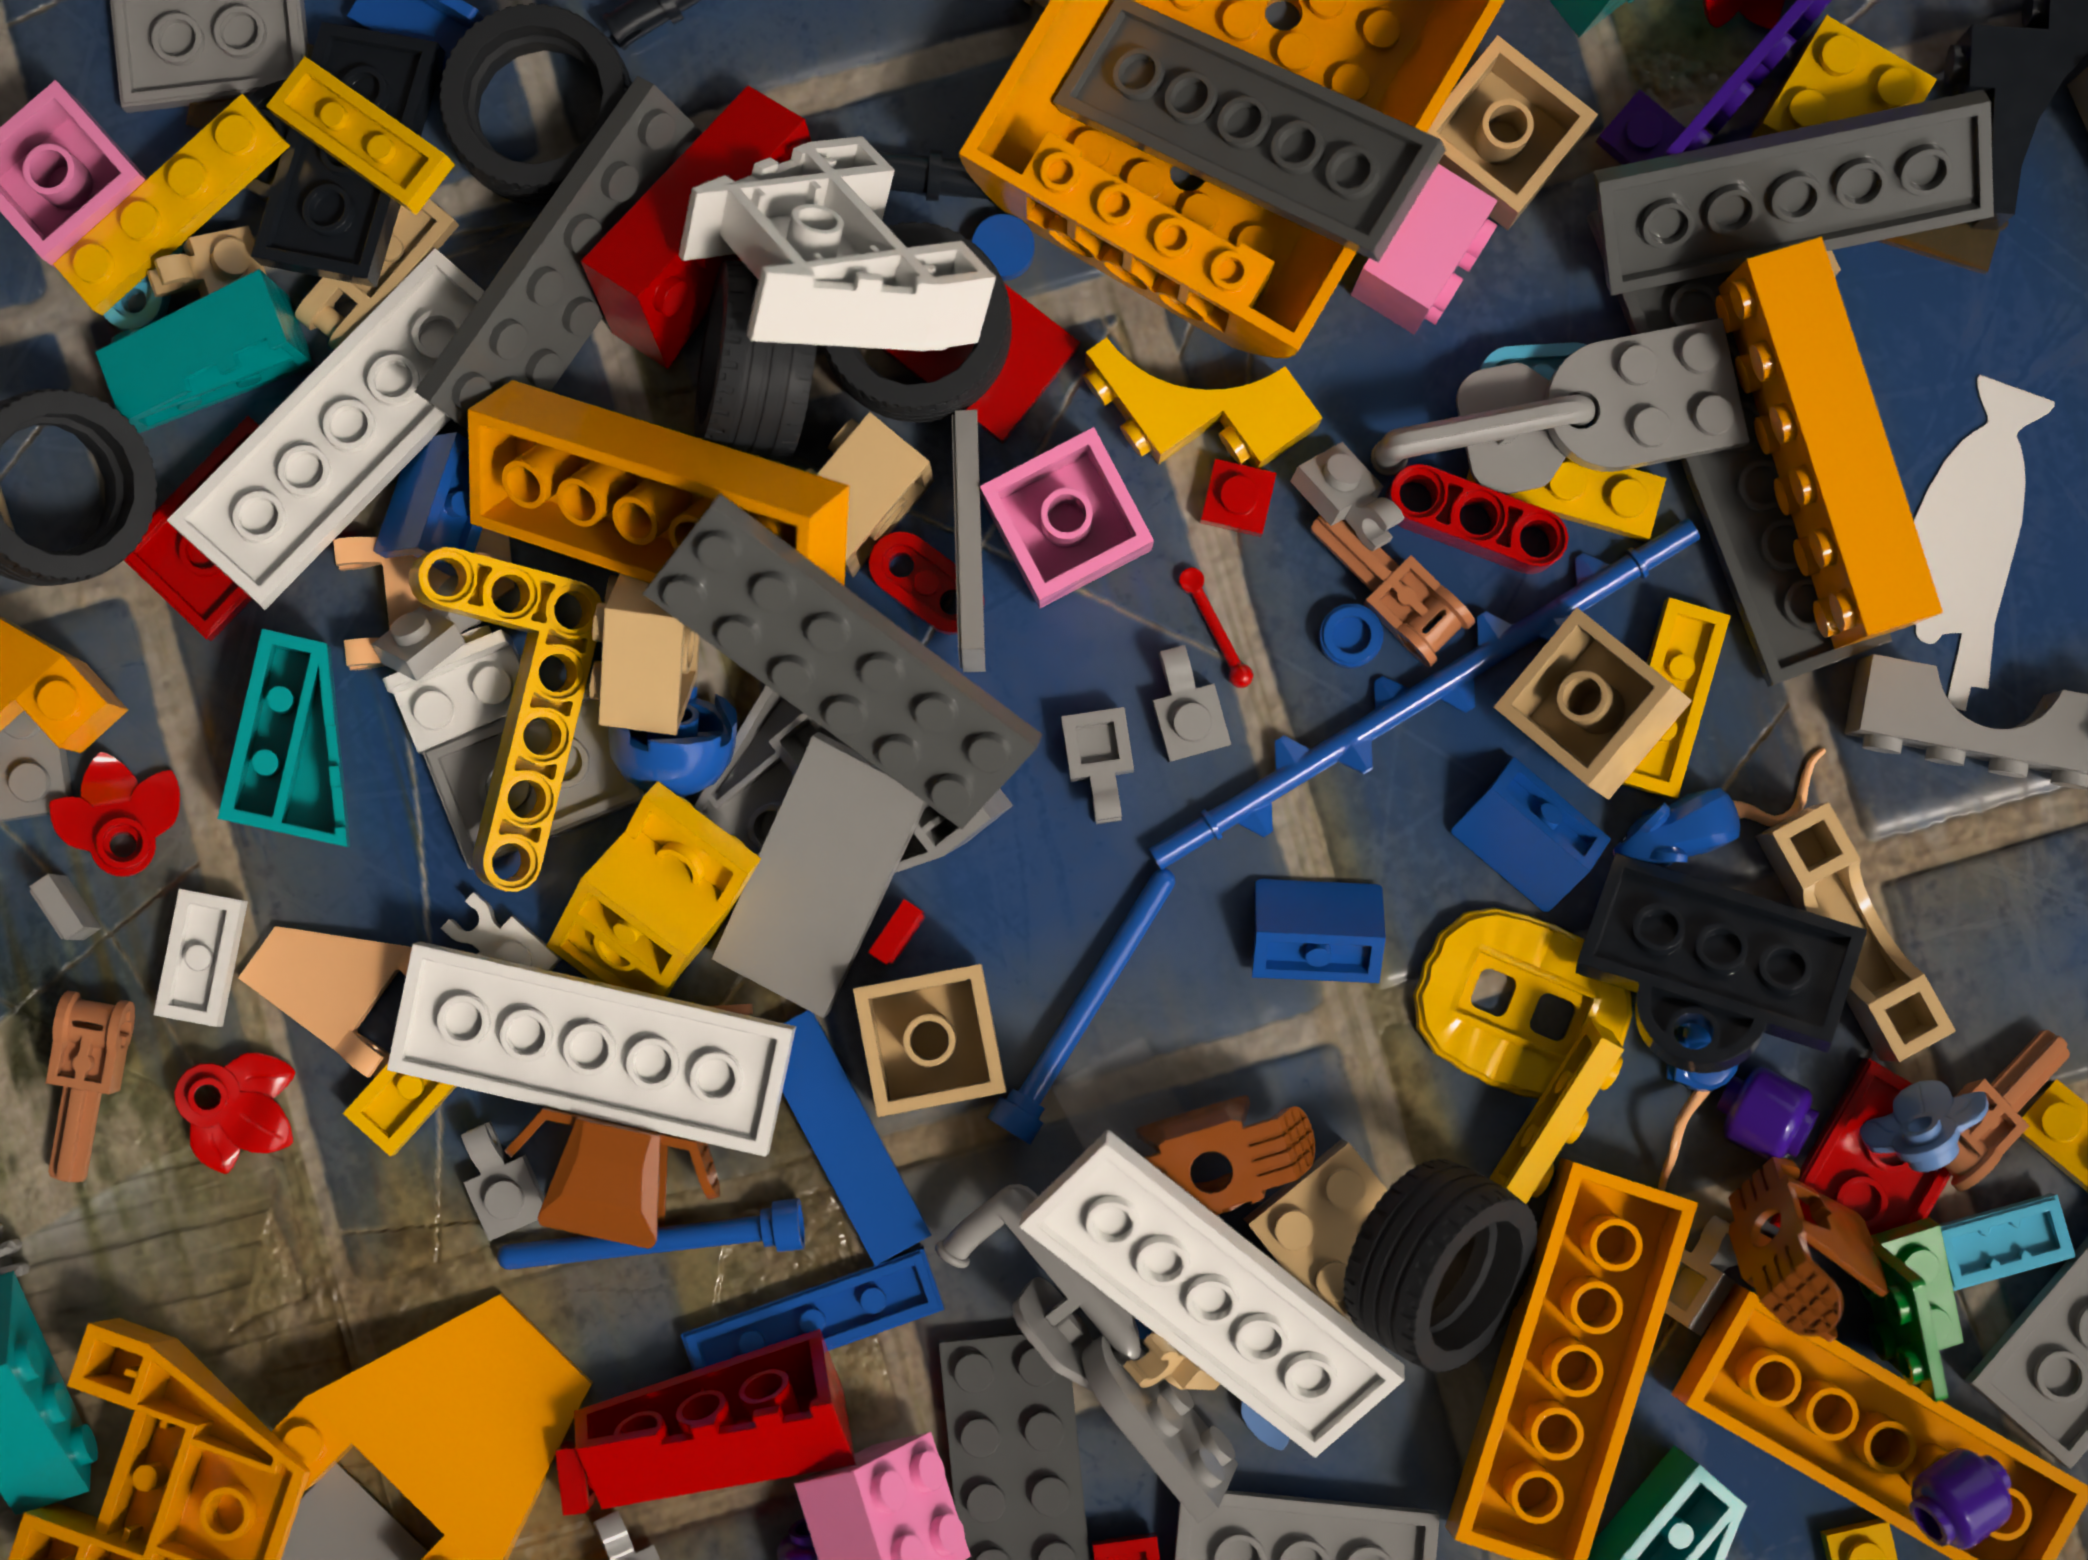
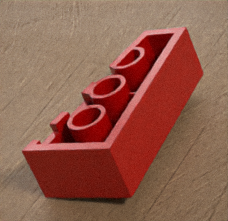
M748 85L581 260L612 334L666 369L669 368L708 313L712 289L721 263L724 260L742 261L737 254L686 261L679 257L692 188L724 175L734 182L752 175L754 163L769 157L779 162V164L790 160L793 148L807 142H812L803 117Z
M820 1329L574 1411L576 1451L602 1509L856 1465L844 1389Z

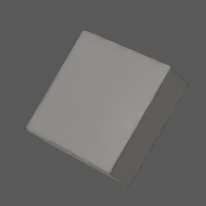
M47 874L29 886L31 889L29 892L61 939L84 941L102 928L68 876Z

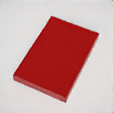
M1005 283L1012 320V337L1007 359L999 376L988 391L974 404L965 409L977 410L978 425L1002 444H1004L1072 358L1081 343ZM974 343L948 347L944 350H881L923 383H930L956 371L972 352Z
M249 416L227 436L152 514V522L149 524L147 533L143 535V540L124 559L142 579L209 641H213L252 598L175 530L167 519L260 426Z
M1863 1058L1800 1168L1798 1181L1859 1213L1864 1219L1870 1235L1927 1218L1950 1179L1951 1174L1944 1167L1929 1172H1917L1912 1170L1907 1162L1900 1160L1896 1152L1873 1153L1866 1147L1860 1135L1861 1126L1867 1120L1893 1113L1895 1097L1901 1090L1912 1083L1870 1058ZM1798 1199L1805 1222L1817 1225L1811 1217L1810 1207ZM1780 1213L1774 1214L1769 1222L1778 1229L1781 1225ZM1806 1241L1807 1246L1821 1253L1819 1250H1817L1815 1247H1813Z

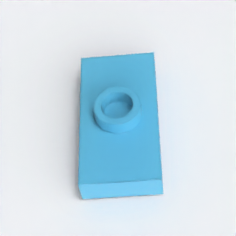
M2057 1194L2042 1195L1939 1224L1941 1225L1953 1291L2076 1257Z

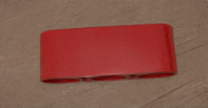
M1422 464L1407 466L1396 475L1385 493V498L1393 501L1404 515L1403 521L1397 524L1398 526L1520 573L1536 574L1543 572L1559 560L1567 549L1569 538L1567 528L1560 517L1554 513L1432 466ZM1410 482L1420 483L1425 486L1431 494V508L1424 512H1413L1406 508L1400 498L1401 486ZM1478 505L1486 510L1491 521L1490 530L1487 534L1475 535L1465 530L1460 521V511L1463 506ZM1535 527L1545 532L1550 543L1549 553L1546 557H1532L1523 550L1520 543V533L1523 528Z

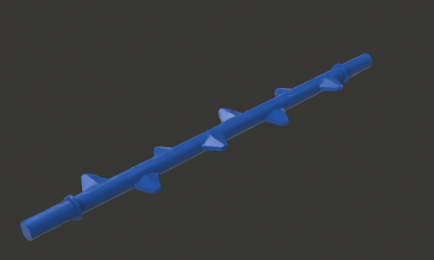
M1686 518L1637 549L1630 547L1625 551L1626 555L1611 565L1583 553L1575 558V587L1513 625L1485 611L1476 617V648L1410 688L1384 676L1374 681L1375 710L1323 742L1309 749L1285 735L1275 740L1276 770L1209 812L1206 809L1202 810L1199 818L1148 848L1156 864L1163 870L1213 838H1216L1217 841L1223 838L1221 833L1236 824L1264 838L1273 832V801L1337 762L1362 774H1366L1373 769L1372 741L1438 700L1464 713L1475 708V677L1539 638L1549 641L1576 607L1583 612L1636 578H1646L1649 576V570L1700 540L1698 530L1691 520Z

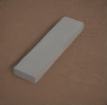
M955 410V415H952L959 666L963 668V672H986L977 410Z

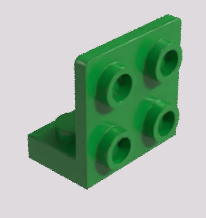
M1928 1217L1870 1235L1874 1243L1872 1250L1881 1262L1889 1290L1885 1296H1879L1859 1280L1858 1283L1865 1298L1871 1302L1874 1323L1869 1324L1868 1332L1876 1355L1881 1361L1887 1360L1901 1372L1904 1380L1909 1385L1917 1386L1931 1400L1937 1402L1948 1398L1939 1350L1964 1343L1941 1225Z

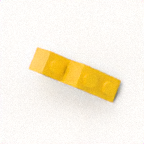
M1107 337L1086 351L1085 364L1089 368V371L1083 374L1086 384L1103 406L1112 401L1126 419V422L1120 426V429L1135 452L1140 457L1149 452L1158 465L1220 421L1225 429L1218 433L1235 461L1242 464L1248 460L1252 467L1261 469L1316 430L1323 418L1286 366L1270 376L1240 387L1204 390L1174 385L1146 373L1123 356Z

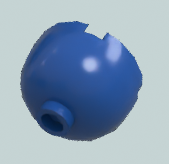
M694 687L677 735L608 726L610 757L625 780L645 792H648L659 781L678 796L685 798L687 795H693L715 784L732 761L736 745V709L726 698L715 694L714 704L697 699V687Z

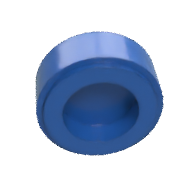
M1010 214L993 215L981 222L974 232L972 242L989 257L1003 281L1018 278L1031 266L1035 254L1034 237L1029 226L1018 217Z
M1344 604L1338 606L1321 623L1318 633L1319 646L1326 659L1338 667L1346 669L1362 667L1369 663L1381 649L1383 643L1382 624L1376 614L1363 605Z

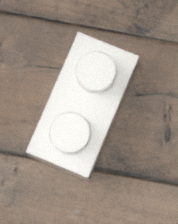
M185 889L178 890L154 1010L155 1016L223 1027L248 901Z

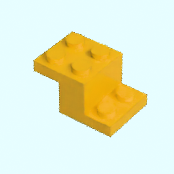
M657 781L643 796L625 832L581 878L546 946L590 980L667 997L680 974L722 927L761 858L749 850L737 837L728 834L697 811L685 798L676 795Z

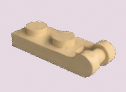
M428 199L417 215H414L401 205L377 287L322 277L298 306L295 318L309 330L318 328L330 338L328 345L335 350L435 248L438 250L459 226L458 223L430 199ZM343 293L357 303L346 318L333 309L336 301Z

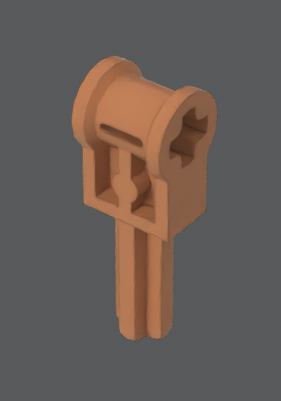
M1319 515L1310 528L1312 534L1373 592L1366 599L1364 606L1373 611L1380 622L1398 641L1427 667H1431L1437 661L1435 653L1460 628L1469 629L1475 623L1473 615L1453 593L1441 585L1412 555L1399 566L1381 547L1374 551L1366 548L1345 519L1330 526ZM1437 617H1442L1428 633H1423Z
M67 990L58 1003L53 1021V1043L46 1084L63 1086L48 1170L50 1177L59 1181L82 1182L88 1176L102 1094L109 1095L118 1092L121 1089L127 1049L132 1038L135 1022V1007L131 1001L120 1000L116 1005L84 1000L79 992Z
M2049 1030L2040 1031L1991 1084L1985 1078L1967 1083L1955 1096L1982 1091L1985 1092L1989 1102L1985 1117L1979 1123L1960 1133L1957 1142L1959 1153L1951 1163L1944 1166L1953 1176L1951 1185L1957 1191H1965L1987 1176L1998 1164L2002 1155L2029 1127L2018 1112L2069 1058L2068 1043L2061 1036H2056Z

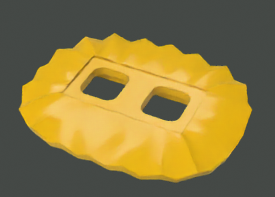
M1496 907L1464 912L1452 924L1437 934L1433 947L1423 962L1421 975L1413 992L1416 1028L1435 1055L1451 1063L1461 1072L1473 1076L1489 1086L1504 1089L1518 1096L1538 1100L1590 1019L1610 1029L1623 1047L1632 1019V998L1630 990L1575 973L1585 939L1556 924L1527 914ZM1485 969H1492L1509 976L1515 982V989L1509 1004L1501 1016H1494L1474 1007L1471 1002V996L1481 972ZM1546 993L1570 1002L1574 1008V1013L1566 1033L1559 1041H1554L1537 1034L1530 1027V1021L1538 1001Z

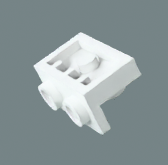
M489 626L472 629L461 634L465 641L464 645L418 681L399 672L382 679L386 690L395 696L418 753L423 754L422 751L507 717L521 661L510 635L502 630L492 633Z

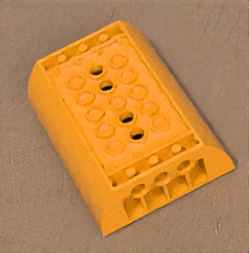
M1050 0L959 152L960 160L967 173L1006 214L1023 220L1035 234L1228 346L1264 357L1288 358L1294 356L1311 331L1356 252L1207 181L1200 188L1193 191L1179 189L1170 177L1173 165L1061 113L1053 101L1114 0ZM1505 0L1133 1L1427 133ZM1286 1L1298 9L1301 20L1296 27L1290 30H1278L1268 23L1265 16L1266 9L1275 2Z

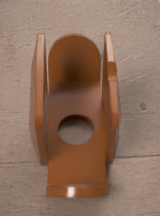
M1248 1095L1208 1105L1135 1129L1137 1138L1158 1152L1143 1158L1215 1215L1232 1211L1246 1202L1256 1203L1264 1199L1267 1189L1298 1180L1311 1168L1314 1162L1315 1139L1307 1115L1297 1106L1283 1108L1270 1119L1244 1126L1250 1107ZM1214 1151L1228 1158L1232 1166L1231 1173L1222 1175L1209 1182H1198L1195 1184L1192 1182L1190 1168L1193 1161L1200 1154Z
M543 1106L504 1150L505 1153L512 1157L545 1120L573 1126L538 1214L539 1224L553 1229L647 1249L652 1248L657 1241L658 1227H663L666 1223L668 1146L689 1150L705 1196L708 1200L720 1197L718 1175L708 1143Z
M1771 1157L1763 1165V1169H1758L1752 1175V1179L1748 1178L1741 1185L1742 1189L1737 1188L1728 1197L1735 1220L1729 1225V1236L1742 1279L1756 1289L1759 1301L1786 1328L1802 1336H1820L1824 1340L1832 1342L1838 1337L1835 1325L1842 1314L1843 1298L1835 1282L1812 1261L1806 1241L1879 1296L1883 1297L1889 1290L1882 1265L1872 1250L1874 1246L1873 1240L1864 1219L1859 1213L1798 1181L1800 1170L1793 1160ZM1798 1199L1810 1207L1811 1217L1817 1225L1805 1222ZM1776 1213H1780L1781 1225L1773 1239L1759 1233L1768 1218Z

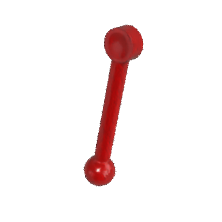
M1197 568L1185 569L1179 578L1180 588L1187 594H1192L1230 667L1228 677L1231 684L1237 688L1249 686L1253 681V671L1250 666L1241 663L1203 590V573Z

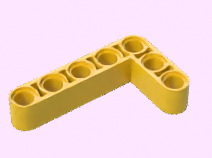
M443 547L422 554L414 561L409 571V585L412 594L419 602L431 608L527 632L472 861L476 876L484 884L503 891L517 892L528 888L537 879L541 870L595 651L596 641H593L592 637L593 620L597 603L601 602V599L591 586L580 581L457 548ZM436 560H444L450 563L457 572L458 584L455 591L449 596H441L435 593L429 585L428 571ZM500 577H507L513 580L520 591V602L511 613L499 610L491 597L492 587ZM563 593L574 596L582 608V617L573 629L563 627L557 621L554 614L555 603ZM550 655L559 658L567 670L564 685L554 692L546 689L539 678V667L542 661ZM537 717L544 720L551 730V742L548 748L539 754L532 753L526 747L523 740V732L526 725ZM524 780L529 782L534 788L536 803L527 815L519 817L510 810L508 793L512 786ZM511 843L519 850L521 865L512 877L500 879L494 873L492 858L500 846Z

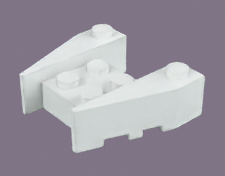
M863 136L807 142L793 148L790 160L779 164V162L769 157L754 163L752 175L734 182L724 175L692 188L679 251V257L683 261L737 254L758 278L759 283L747 336L752 341L915 351L944 350L948 347L978 343L996 276L962 241L907 248L882 222L895 170Z

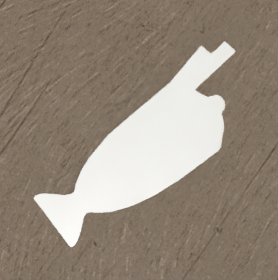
M1982 375L1977 378V387L1988 422L1962 440L1944 461L1929 486L1914 519L1943 610L1942 614L1915 624V632L1917 637L1927 644L1936 643L1943 634L1962 633L1947 698L1956 709L1966 711L1971 687L1989 689L1994 625L2022 525L2026 481L2021 445L2017 439V433L2024 426L2038 420L2054 408V401Z

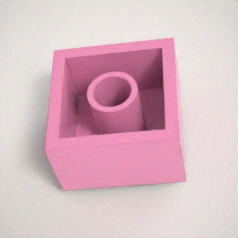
M56 80L0 127V212L35 252L54 268L56 267L53 264L148 179L85 107Z
M1438 164L1381 260L1377 262L1369 258L1364 265L1351 296L1415 335L1424 319L1436 325L1464 280L1456 275L1454 271L1459 266L1469 273L1498 226L1487 219L1498 200Z
M1094 427L980 486L981 499L1039 609L1152 551L1154 539Z
M931 1432L871 1445L855 1453L856 1465L819 1471L794 1484L818 1560H966L971 1557L965 1540L964 1528L958 1518L945 1477L944 1465L938 1455Z

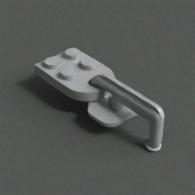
M1719 318L1591 343L1572 353L1556 369L1550 380L1522 363H1512L1475 371L1461 383L1457 391L1456 408L1458 417L1396 428L1389 431L1374 446L1371 453V463L1378 473L1385 476H1394L1406 467L1410 457L1465 447L1469 469L1474 481L1479 485L1507 495L1544 487L1552 480L1566 457L1587 469L1614 472L1743 447L1750 441L1723 319ZM1594 417V421L1591 427L1585 428Z
M1012 1184L1002 1188L962 1220L944 1241L937 1242L935 1245L936 1253L948 1264L957 1268H965L970 1262L969 1255L979 1244L1004 1224L1010 1228L1066 1296L1064 1298L1045 1279L1035 1277L1024 1287L1012 1303V1313L1018 1327L1054 1371L1094 1392L1107 1414L1199 1524L1219 1509L1238 1466L1237 1461L1234 1459L1235 1451L1232 1444L1220 1429L1215 1426L1208 1427L1194 1411V1402L1187 1389H1178L1164 1378L1147 1388H1142L1123 1367L1127 1360L1136 1361L1147 1354L1140 1348L1139 1332L1134 1316L1019 1227L1022 1212L1038 1197L1034 1191L1021 1184ZM1078 1307L1083 1310L1102 1333L1094 1341L1087 1326L1075 1312Z

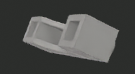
M1876 654L1857 660L1844 734L1863 738L1862 748L1881 753L1901 754L1902 745L1925 749V760L1934 763L1964 766L1965 757L1989 761L1988 772L2026 778L2028 769L2052 773L2051 784L2088 790V694L2068 690L2046 694L2042 697L2034 711L2020 724L2010 729H1994L1969 720L1952 705L1942 688L1937 666Z

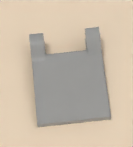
M336 1463L301 1498L281 1560H421L429 1550L340 1463Z

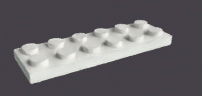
M435 248L167 521L259 606L266 610L451 420L414 391L485 291Z
M419 941L412 945L387 1070L766 1157L770 1152L796 1026Z
M1109 1130L1091 1145L1021 1214L1019 1227L1150 1330L1164 1338L1172 1347L1314 1458L1321 1454L1404 1381V1364Z

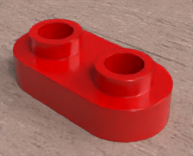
M894 532L881 538L873 547L869 558L870 573L878 588L936 631L947 635H958L957 614H947L941 608V600L945 595L957 593L956 564L912 533ZM898 556H907L913 560L914 569L906 577H896L890 571L892 560Z

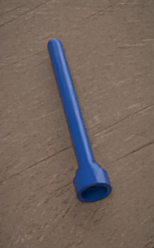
M1158 869L1151 875L1019 1091L1012 1088L1006 1099L1000 1096L989 1113L988 1119L1031 1145L1044 1124L1039 1120L1045 1110L1040 1105L1173 890L1176 880L1170 870Z
M799 1198L777 1200L772 1202V1208L761 1209L759 1216L658 1227L657 1241L649 1249L586 1235L506 1244L499 1249L497 1262L502 1268L513 1270L763 1241L764 1247L776 1246L777 1252L804 1250L805 1226L803 1210Z

